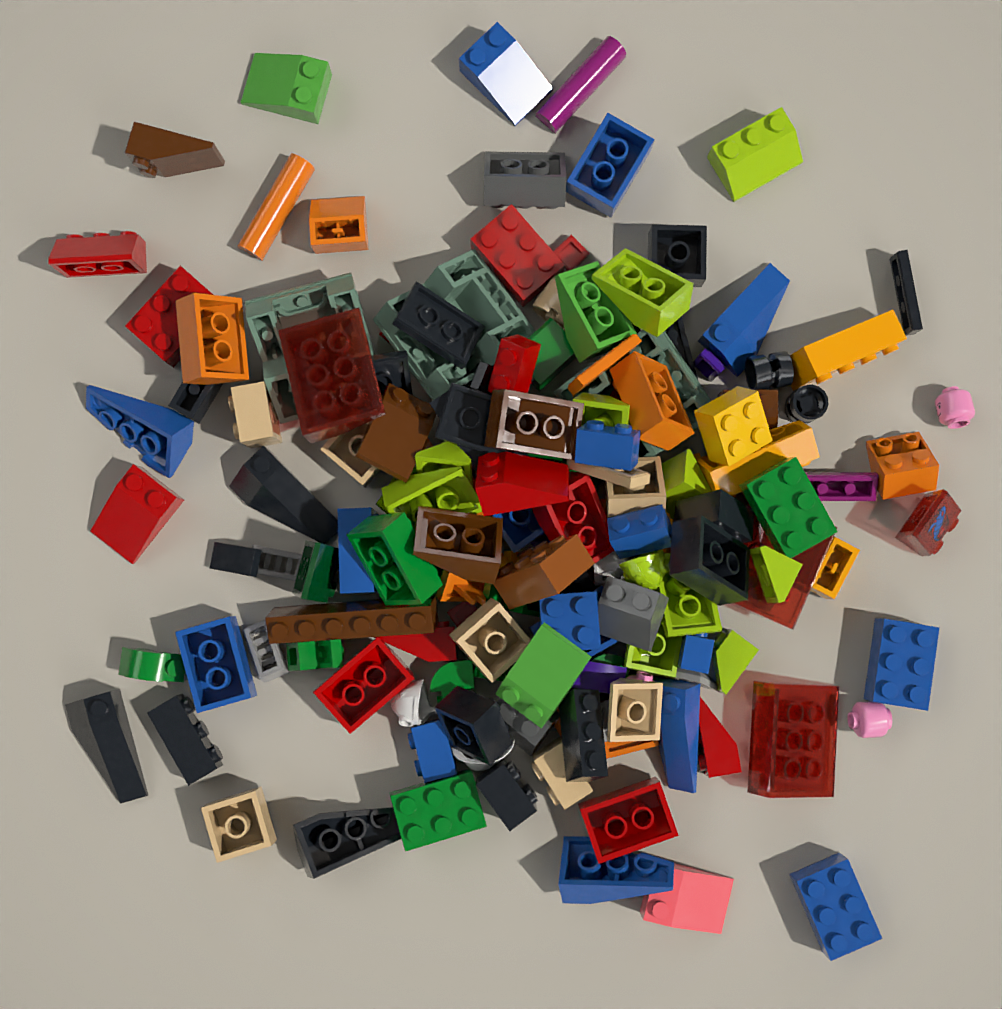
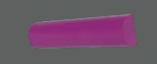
M607 36L539 109L535 117L556 134L626 58V51L621 43L615 38Z
M805 472L821 501H876L879 476L876 472Z

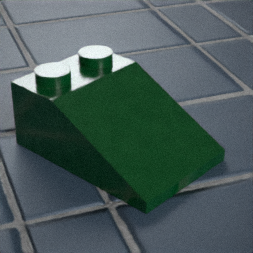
M306 540L292 594L301 599L325 603L328 602L329 597L333 598L336 589V582L333 581L335 570L339 571V548Z

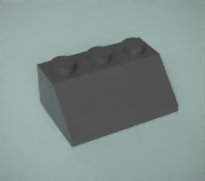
M485 151L484 206L503 208L512 204L522 209L530 207H545L547 209L565 207V153Z

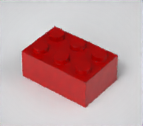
M512 204L470 238L471 248L478 252L493 274L522 307L541 293L554 276L564 272L565 264Z
M181 265L125 325L127 329L173 368L181 360L176 300L192 293L214 295Z

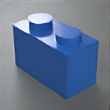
M589 420L577 429L575 463L631 471L638 464L641 430H633L632 426L627 424H616L615 427L604 426L602 421Z
M662 504L607 518L609 542L619 559L671 547L672 524Z
M708 633L684 635L682 637L677 667L709 674L715 640L707 639Z
M440 719L431 720L422 725H413L411 727L412 732L408 733V740L411 750L416 749L419 760H415L414 763L418 777L423 776L424 783L457 775L458 769L452 746Z

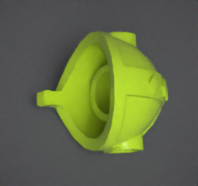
M662 549L637 555L633 559L619 564L626 582L635 583L650 590L657 589L665 573L670 571L669 560L664 556Z

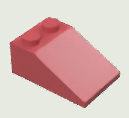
M674 863L673 891L643 895L640 908L641 917L645 921L668 927L721 934L734 879Z

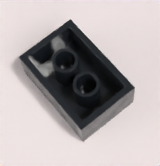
M702 515L672 522L669 575L719 606L748 600L750 547Z

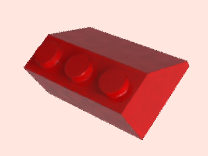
M132 231L121 232L118 236H110L107 233H95L93 237L71 234L67 235L65 239H56L48 258V264L66 278L147 273L146 242L139 234Z
M376 637L315 689L313 693L348 733L351 734L412 682L414 675L401 658L382 639Z
M656 776L578 803L598 864L679 836L661 783Z

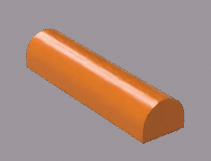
M290 154L238 244L239 249L263 261L315 171L311 163L296 154Z

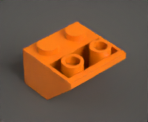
M365 196L311 200L309 214L310 241L315 254L369 250Z
M920 432L866 441L871 472H876L879 475L877 491L882 500L936 490L939 464Z

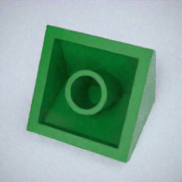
M551 317L528 338L541 344L531 383L539 392L576 358L566 338L565 331Z

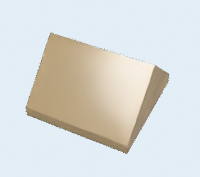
M619 678L610 683L608 742L660 740L663 683Z

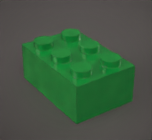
M797 457L786 458L739 485L774 550L789 558L797 556L838 532Z
M405 512L368 516L346 534L385 606L423 604L443 585L433 564L413 555L415 531Z
M470 769L459 771L457 775L426 783L422 782L389 792L405 852L487 827L473 773Z

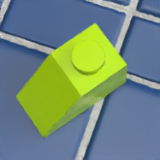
M727 629L726 632H719L715 637V647L712 652L717 690L726 695L759 651V649L730 629Z

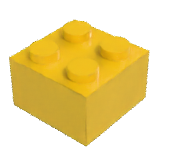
M737 386L694 410L710 461L729 467L773 441L759 392L756 390Z

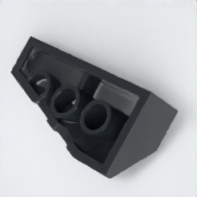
M264 445L243 464L229 485L247 506L321 544H326L338 532V520Z
M120 689L66 704L72 732L119 803L122 804L148 796Z
M393 807L318 813L293 824L297 851L307 877L312 879L401 839Z

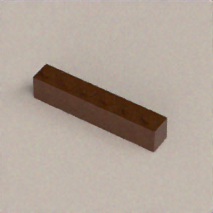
M436 595L430 596L423 604L385 606L383 600L379 599L274 607L265 617L269 644L434 633L439 623Z

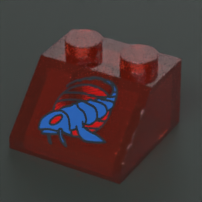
M944 489L926 493L895 538L920 556L934 555L943 546L944 541H942V538L946 532H951L958 524L959 519L957 516L962 510Z

